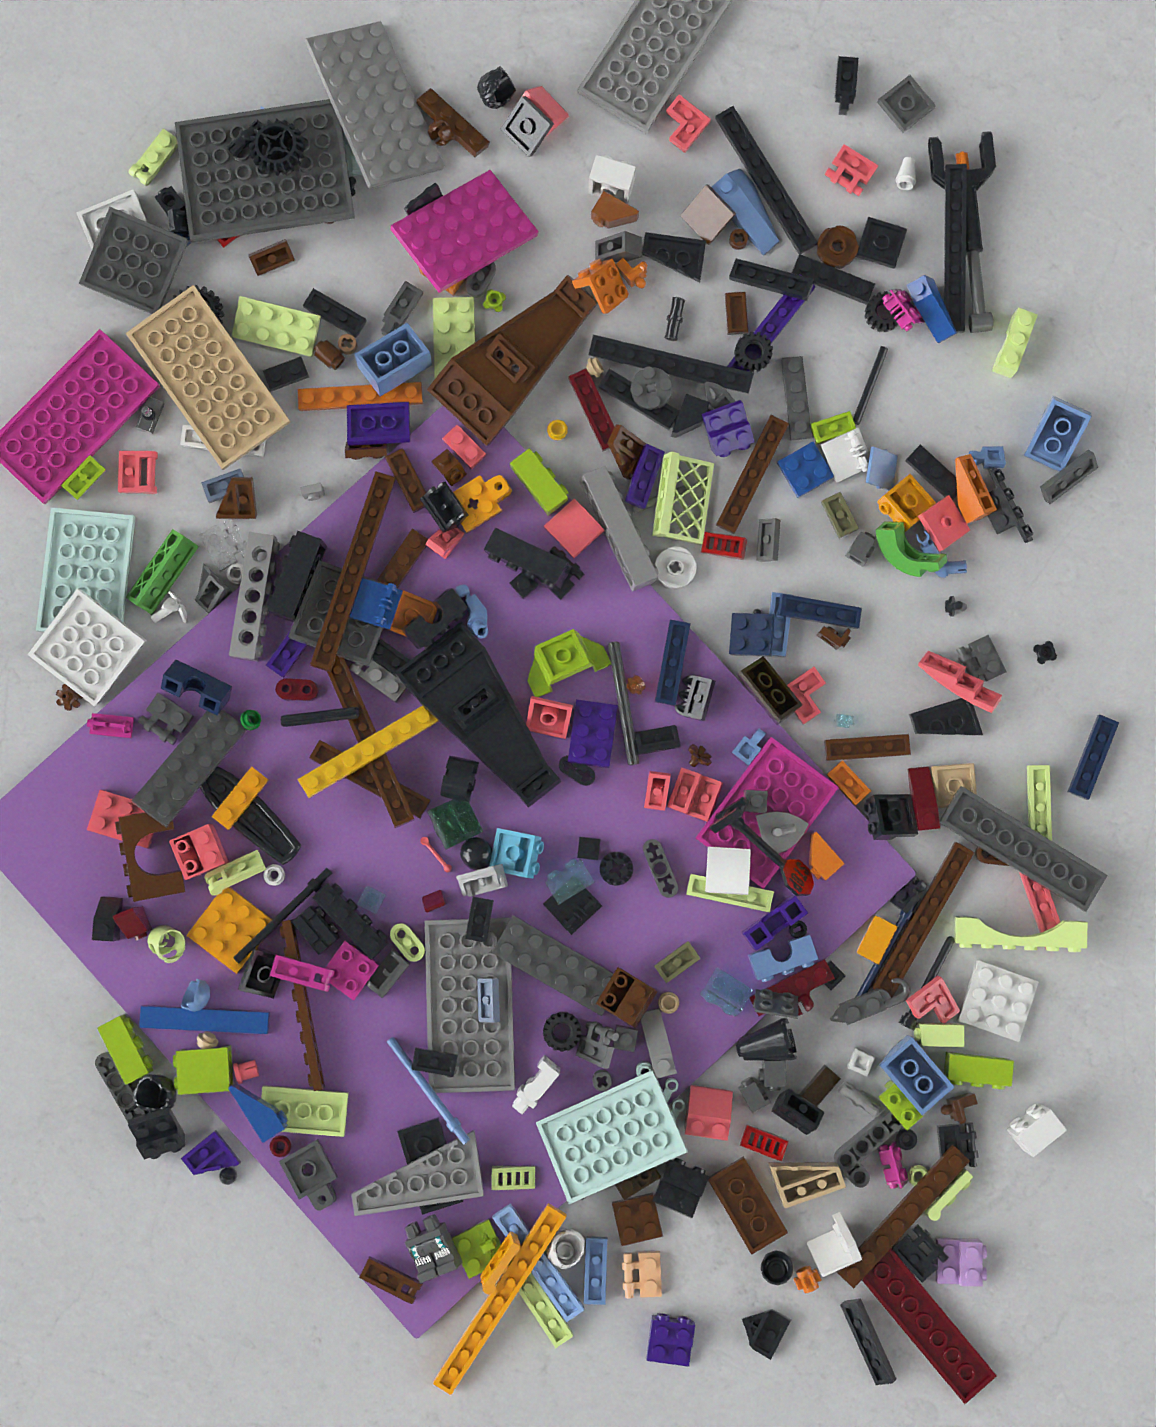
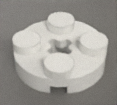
M675 546L664 550L658 555L655 562L658 569L657 580L671 589L686 587L693 580L697 566L693 556L682 547ZM677 562L681 571L673 573L670 565H674Z

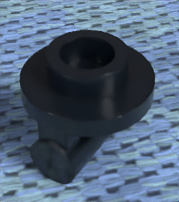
M950 596L949 600L945 601V612L949 613L950 617H954L955 610L965 611L967 609L965 603L961 601L955 603L954 596Z

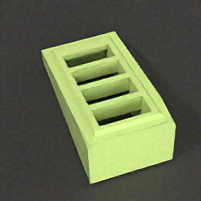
M492 1166V1190L535 1189V1166ZM507 1172H511V1183H507ZM516 1172H520V1183H516ZM525 1172H529V1183H524ZM499 1173H503V1183H498Z

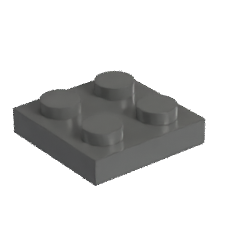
M911 75L880 97L877 102L902 133L926 116L936 106Z

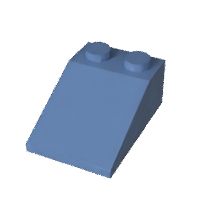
M1052 396L1024 456L1060 472L1067 465L1092 417L1091 412Z

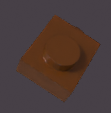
M448 449L431 461L450 486L455 485L467 475L461 463Z

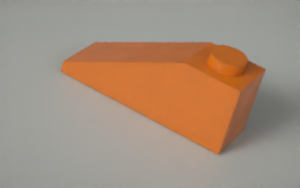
M968 454L957 457L955 463L958 506L962 517L965 519L966 524L986 517L997 509L972 455Z

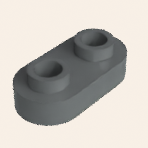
M494 262L485 266L489 268L488 272L485 273L480 269L468 277L465 286L467 293L471 297L478 298L486 292L496 273ZM474 285L480 286L478 290L472 289Z

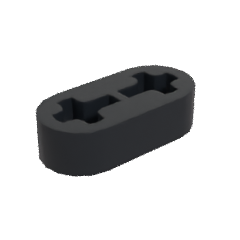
M568 755L560 759L559 768L563 774L583 786H589L594 782L595 772L589 766L572 763L577 768L576 771L570 768L566 771L564 770L565 765L563 761H568ZM579 770L583 773L589 771L592 779L583 782L582 776L577 772Z

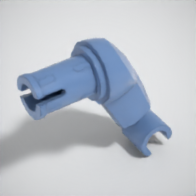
M925 530L923 531L926 537L923 540H920L916 534V539L922 543L920 548L923 553L940 554L933 541L929 540V534ZM966 560L949 561L935 573L942 578H946L948 574L967 573Z
M467 585L457 586L455 590L459 597H466L464 603L468 606L467 610L469 613L467 628L478 638H485L488 635L487 609L475 594L470 595Z

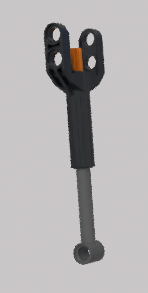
M991 131L981 133V142L979 144L981 168L969 169L968 152L961 151L955 154L956 164H967L966 255L973 314L969 315L968 320L970 333L992 331L993 329L992 313H986L979 257V253L983 251L976 194L996 168ZM929 137L928 153L931 180L942 189H945L942 142L938 137Z

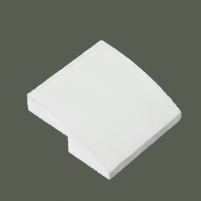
M708 847L705 892L748 895L751 849Z

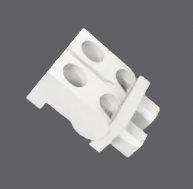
M545 1055L539 1060L537 1067L540 1070L536 1075L527 1079L525 1086L522 1084L518 1088L516 1094L518 1097L514 1100L512 1106L521 1114L529 1106L534 1108L537 1105L538 1099L541 1098L560 1074L561 1068Z

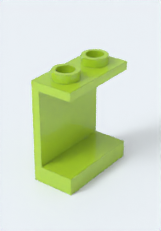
M231 1045L208 1049H179L176 1051V1055H173V1066L177 1068L174 1087L178 1089V1095L229 1091L228 1088L234 1084Z

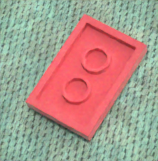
M99 790L87 830L122 841V835H117L115 822L119 821L118 817L144 811L133 804L130 798ZM154 833L144 836L137 846L149 848Z

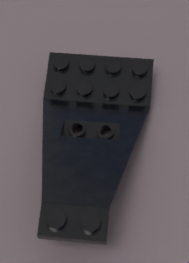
M462 622L395 672L396 676L419 703L515 792L528 808L561 783L560 778L543 758L486 648Z

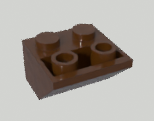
M617 967L596 1004L636 1029L657 991Z

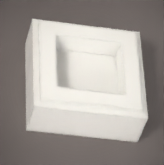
M854 1048L847 1068L868 1077L875 1056Z

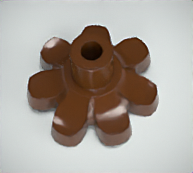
M66 684L62 685V690H57L56 695L59 697L56 701L57 705H64V709L70 711L72 706L78 708L80 702L77 700L83 699L82 696Z
M695 744L690 745L688 751L691 753L692 759L689 761V764L692 767H696L698 763L706 766L712 763L710 760L712 756L709 753H704L706 749L703 746L698 748Z

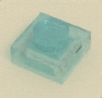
M367 885L357 905L377 914L386 894Z

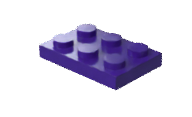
M409 402L347 405L348 446L410 442Z
M576 699L567 762L605 768L610 767L618 705Z

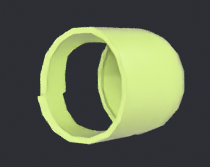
M160 925L155 927L148 935L147 942L150 950L157 954L164 962L173 963L183 955L185 938L176 929L167 925ZM168 934L173 936L175 938V944L172 947H164L168 943H162L164 936H166V939L168 940ZM172 950L177 951L173 957L165 958L162 956L170 953Z

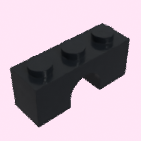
M453 588L447 589L432 602L438 610V618L434 623L426 622L419 615L401 629L417 649L422 647L424 649L428 648L434 642L433 638L438 633L440 635L444 634L450 628L449 624L453 620L457 622L465 615L464 611L468 606Z

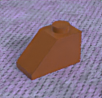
M605 191L602 192L591 211L593 223L608 229L636 222L639 216V210Z

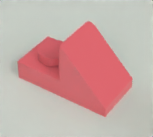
M458 528L444 533L439 529L428 539L425 545L446 559L465 533Z
M649 772L644 808L665 811L671 774Z

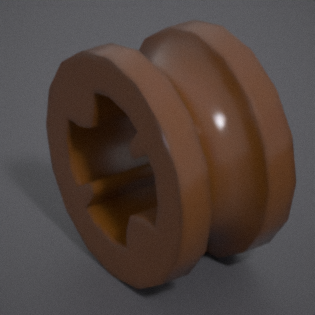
M739 228L733 230L729 238L730 246L736 250L743 249L748 241L747 232ZM734 236H736V237L742 236V237H743V238H742V241H743V242L738 241V242L736 243Z

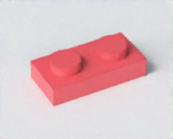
M458 425L442 438L471 470L486 456V453Z

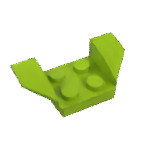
M572 629L535 646V657L527 681L534 696L541 697L552 692L551 685L590 667H593L594 672H597L612 664L604 646L582 637L576 630Z

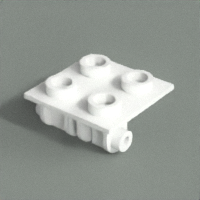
M859 428L821 444L836 483L861 471L865 472L868 470L870 455Z

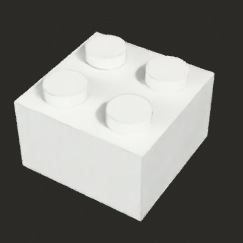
M596 155L589 176L588 194L600 197L602 192L605 191L628 204L635 181L636 167L627 161L618 162L607 155Z
M1040 1103L1030 1106L1026 1110V1114L1022 1118L1014 1119L1007 1129L1020 1148L1032 1157H1035L1067 1131L1052 1110Z

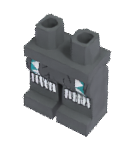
M435 1214L423 1219L425 1230L421 1231L417 1221L405 1227L408 1239L404 1243L414 1260L420 1283L433 1279L438 1275L441 1276L454 1271L462 1263L455 1244L447 1231L445 1222L440 1223Z

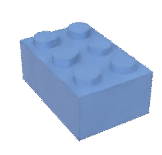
M408 323L355 353L358 368L379 396L384 395L432 366L430 351Z

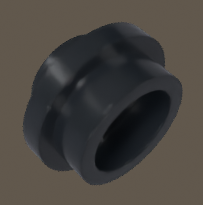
M901 1129L896 1134V1143L903 1150H911L917 1144V1135L911 1129ZM905 1135H908L910 1139L904 1143L902 1139Z

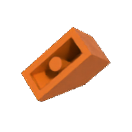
M813 832L810 834L809 865L812 868L810 872L817 880L821 878L826 881L845 863L817 832Z

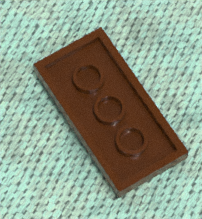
M744 1156L709 1177V1183L751 1255L788 1233Z

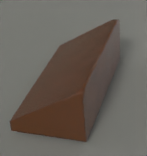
M286 239L248 255L257 276L295 261Z

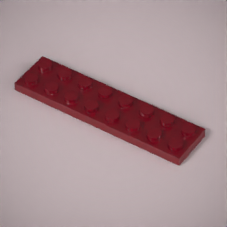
M890 1248L862 1281L961 1401L966 1404L994 1380L997 1375Z

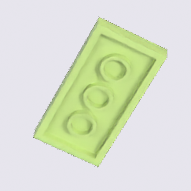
M239 296L232 337L313 357L321 316Z
M474 297L433 298L434 379L452 357L475 343Z
M262 1086L261 1098L277 1107L279 1111L282 1110L287 1116L288 1121L286 1123L288 1126L281 1132L345 1136L349 1092Z

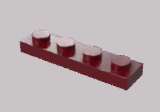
M587 368L568 376V379L602 452L610 449L608 441L615 426Z

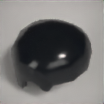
M473 837L467 839L462 844L460 856L463 863L469 869L477 871L490 865L493 850L485 839Z
M778 1250L767 1253L761 1263L763 1278L769 1284L777 1286L787 1283L793 1274L791 1258L785 1252Z

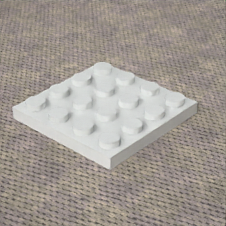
M79 588L58 613L28 655L93 706H97L147 640Z

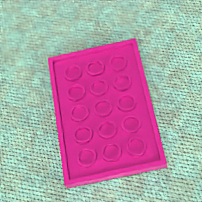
M491 170L395 222L390 228L439 293L532 240L539 233Z
M770 737L695 839L707 848L751 849L749 879L764 889L780 867L769 857H766V854L738 829L735 830L730 824L714 833L709 827L718 821L715 815L743 797L744 790L768 791L766 813L784 812L797 816L809 824L806 829L807 831L839 787ZM744 812L741 816L744 823L761 838L756 815L764 813ZM797 843L788 850L779 853V855L786 860Z

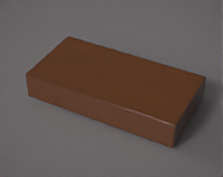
M746 292L725 293L727 335L748 334Z

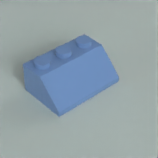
M909 1035L897 1043L880 1063L881 1068L921 1115L925 1114L954 1088L941 1070Z

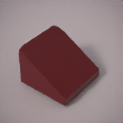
M441 890L422 897L425 912H430L447 904Z

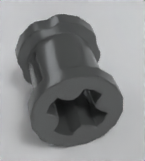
M598 1070L594 1073L592 1081L595 1089L607 1091L612 1085L609 1072ZM606 1076L607 1083L599 1085L597 1077L602 1078Z

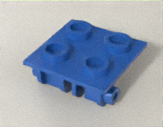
M362 578L350 618L390 630L403 590L397 589L396 585L388 583L387 586Z

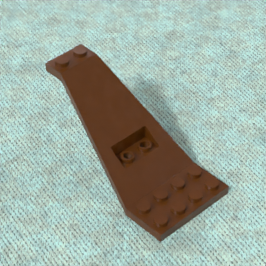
M566 275L553 292L452 357L427 388L431 395L486 446L491 444L514 416L569 340L598 304L584 288H574L572 283L574 279L570 275ZM500 351H503L504 353L503 358L499 357ZM515 365L519 366L518 372L514 371Z

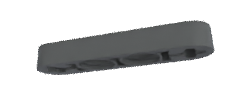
M104 1052L97 1056L95 1066L128 1122L129 1119L135 1117L133 1110L130 1112L127 1110L136 1104L133 1098L134 1088L131 1083L125 1085L123 1079L120 1086H114L111 1083L113 1075H119L120 1077L121 1075L110 1053ZM103 1057L110 1059L111 1062L108 1065L110 1069L115 1067L116 1071L111 1072L109 1075L106 1074L110 1070L107 1065L102 1066ZM124 1093L131 1094L133 1101L130 1105L122 1102V1095ZM139 1107L134 1109L136 1114H148L147 1111Z

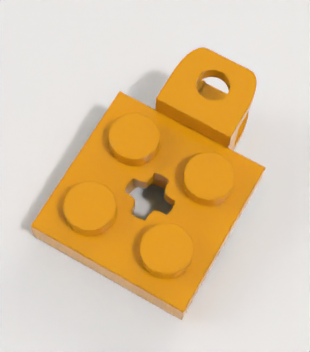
M479 475L453 492L468 513V516L461 523L466 533L471 532L502 512L498 503L509 497L512 493L510 485L503 476L497 475L485 482L482 476ZM499 485H502L501 490H498ZM471 499H478L477 509L469 508L468 505Z

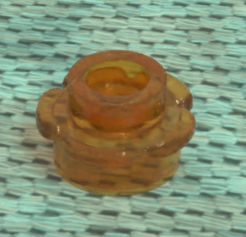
M637 675L627 679L628 690L632 694L637 693L641 695L642 691L646 688L644 681Z

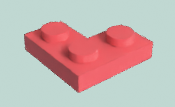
M678 95L666 109V113L680 124L670 136L669 141L685 153L709 125L711 119L681 95Z
M812 667L787 685L802 703V706L794 712L802 724H805L821 713L809 696L826 684L815 667Z
M936 976L906 999L914 1017L918 1019L933 1009L939 1021L945 1024L960 1012L948 987L940 976Z

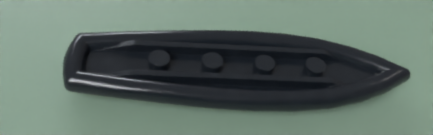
M217 766L201 785L200 789L213 808L217 810L239 783L240 779ZM258 795L233 825L238 832L282 865L291 861L301 848L300 842Z

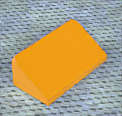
M875 915L857 950V954L879 964L897 926Z

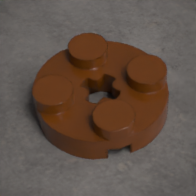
M840 225L830 229L827 228L818 239L817 256L824 264L834 268H844L854 260L858 252L856 236L851 229ZM841 243L843 250L835 251L832 244Z

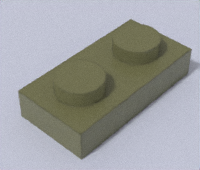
M841 492L821 501L839 539L859 529Z
M687 941L656 963L654 967L663 980L668 983L701 958L689 941Z

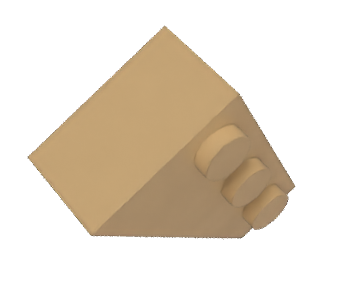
M835 1162L768 1163L781 1203L785 1209L846 1188L840 1168Z

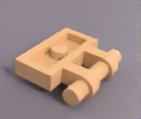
M660 1251L638 1252L639 1260L632 1261V1253H624L622 1270H624L625 1281L622 1283L623 1290H625V1298H634V1289H640V1297H662ZM634 1269H639V1280H633Z

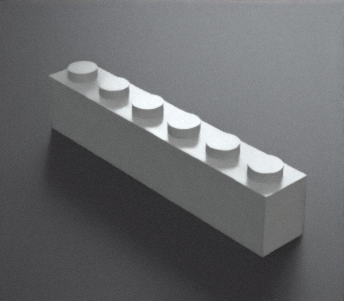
M606 466L583 474L580 483L601 527L604 529V534L631 591H636L654 583L658 578V569L649 558L650 553L647 546L641 542V534L638 527H634L631 521V512L628 508H625L622 502L623 496L621 491L617 490L614 485L613 474L610 471L608 472Z

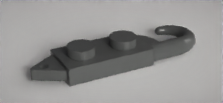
M894 978L891 980L892 983H900L903 986V992L899 995L891 997L886 990L877 988L842 1002L831 1016L830 1021L849 1025L900 1004L910 995L909 984L902 978Z

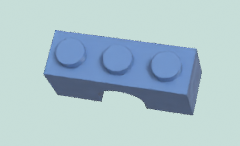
M805 934L801 938L788 940L790 953L782 961L775 960L769 948L748 954L755 978L766 982L774 979V975L781 972L782 975L794 972V968L802 965V968L814 965V961L818 960V956L811 936Z

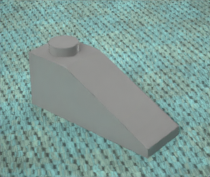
M660 1008L646 1011L641 1019V1024L655 1077L658 1079L677 1074Z

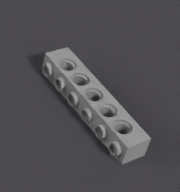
M249 532L229 652V656L235 659L258 662V657H261L263 653L261 638L266 634L264 620L265 616L269 614L267 601L268 595L272 594L273 583L270 582L271 576L275 575L276 572L275 554L279 553L280 543L277 542V538L274 535ZM263 551L267 552L266 559L258 561V554ZM263 572V579L256 582L254 580L255 574ZM259 592L260 599L257 602H251L252 594ZM256 613V621L248 623V615ZM252 633L254 636L253 641L246 644L244 637Z

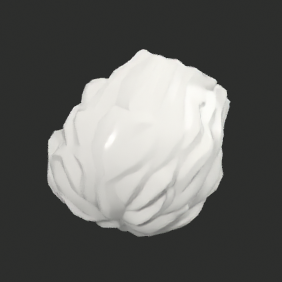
M573 1229L559 1230L547 1246V1257L554 1266H558L561 1269L570 1268L578 1263L584 1254L585 1240L579 1232Z

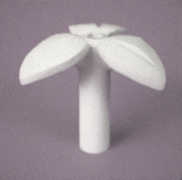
M169 590L168 593L171 597L165 600L160 611L151 616L152 621L156 623L172 612L178 611L183 622L186 623V607L180 604L182 600L179 596Z

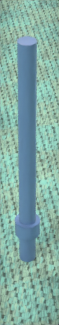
M394 1037L390 1038L387 1041L388 1045L448 1123L446 1125L448 1129L454 1132L462 1144L465 1145L470 1141V1138L462 1129L461 1122L457 1117H453L420 1071L411 1070L413 1062Z

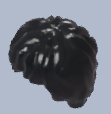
M501 66L483 75L477 85V91L482 102L491 109H498L506 105L516 92L512 80Z
M144 1075L133 1092L136 1106L147 1112H154L167 1107L173 1108L176 1102V1089L173 1080L163 1075Z

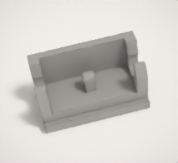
M502 864L456 876L463 896L468 895L471 897L508 887Z

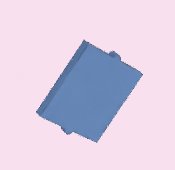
M871 447L866 483L876 486L877 489L891 490L894 484L898 456L887 452V449L881 450Z

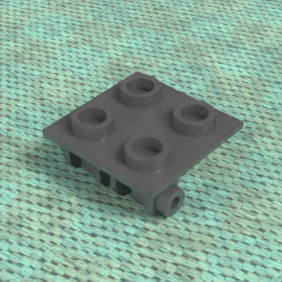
M755 989L753 1008H755V1012L798 1019V996L787 992H772L769 989Z

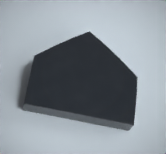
M773 1309L742 1318L749 1346L771 1360L791 1319Z

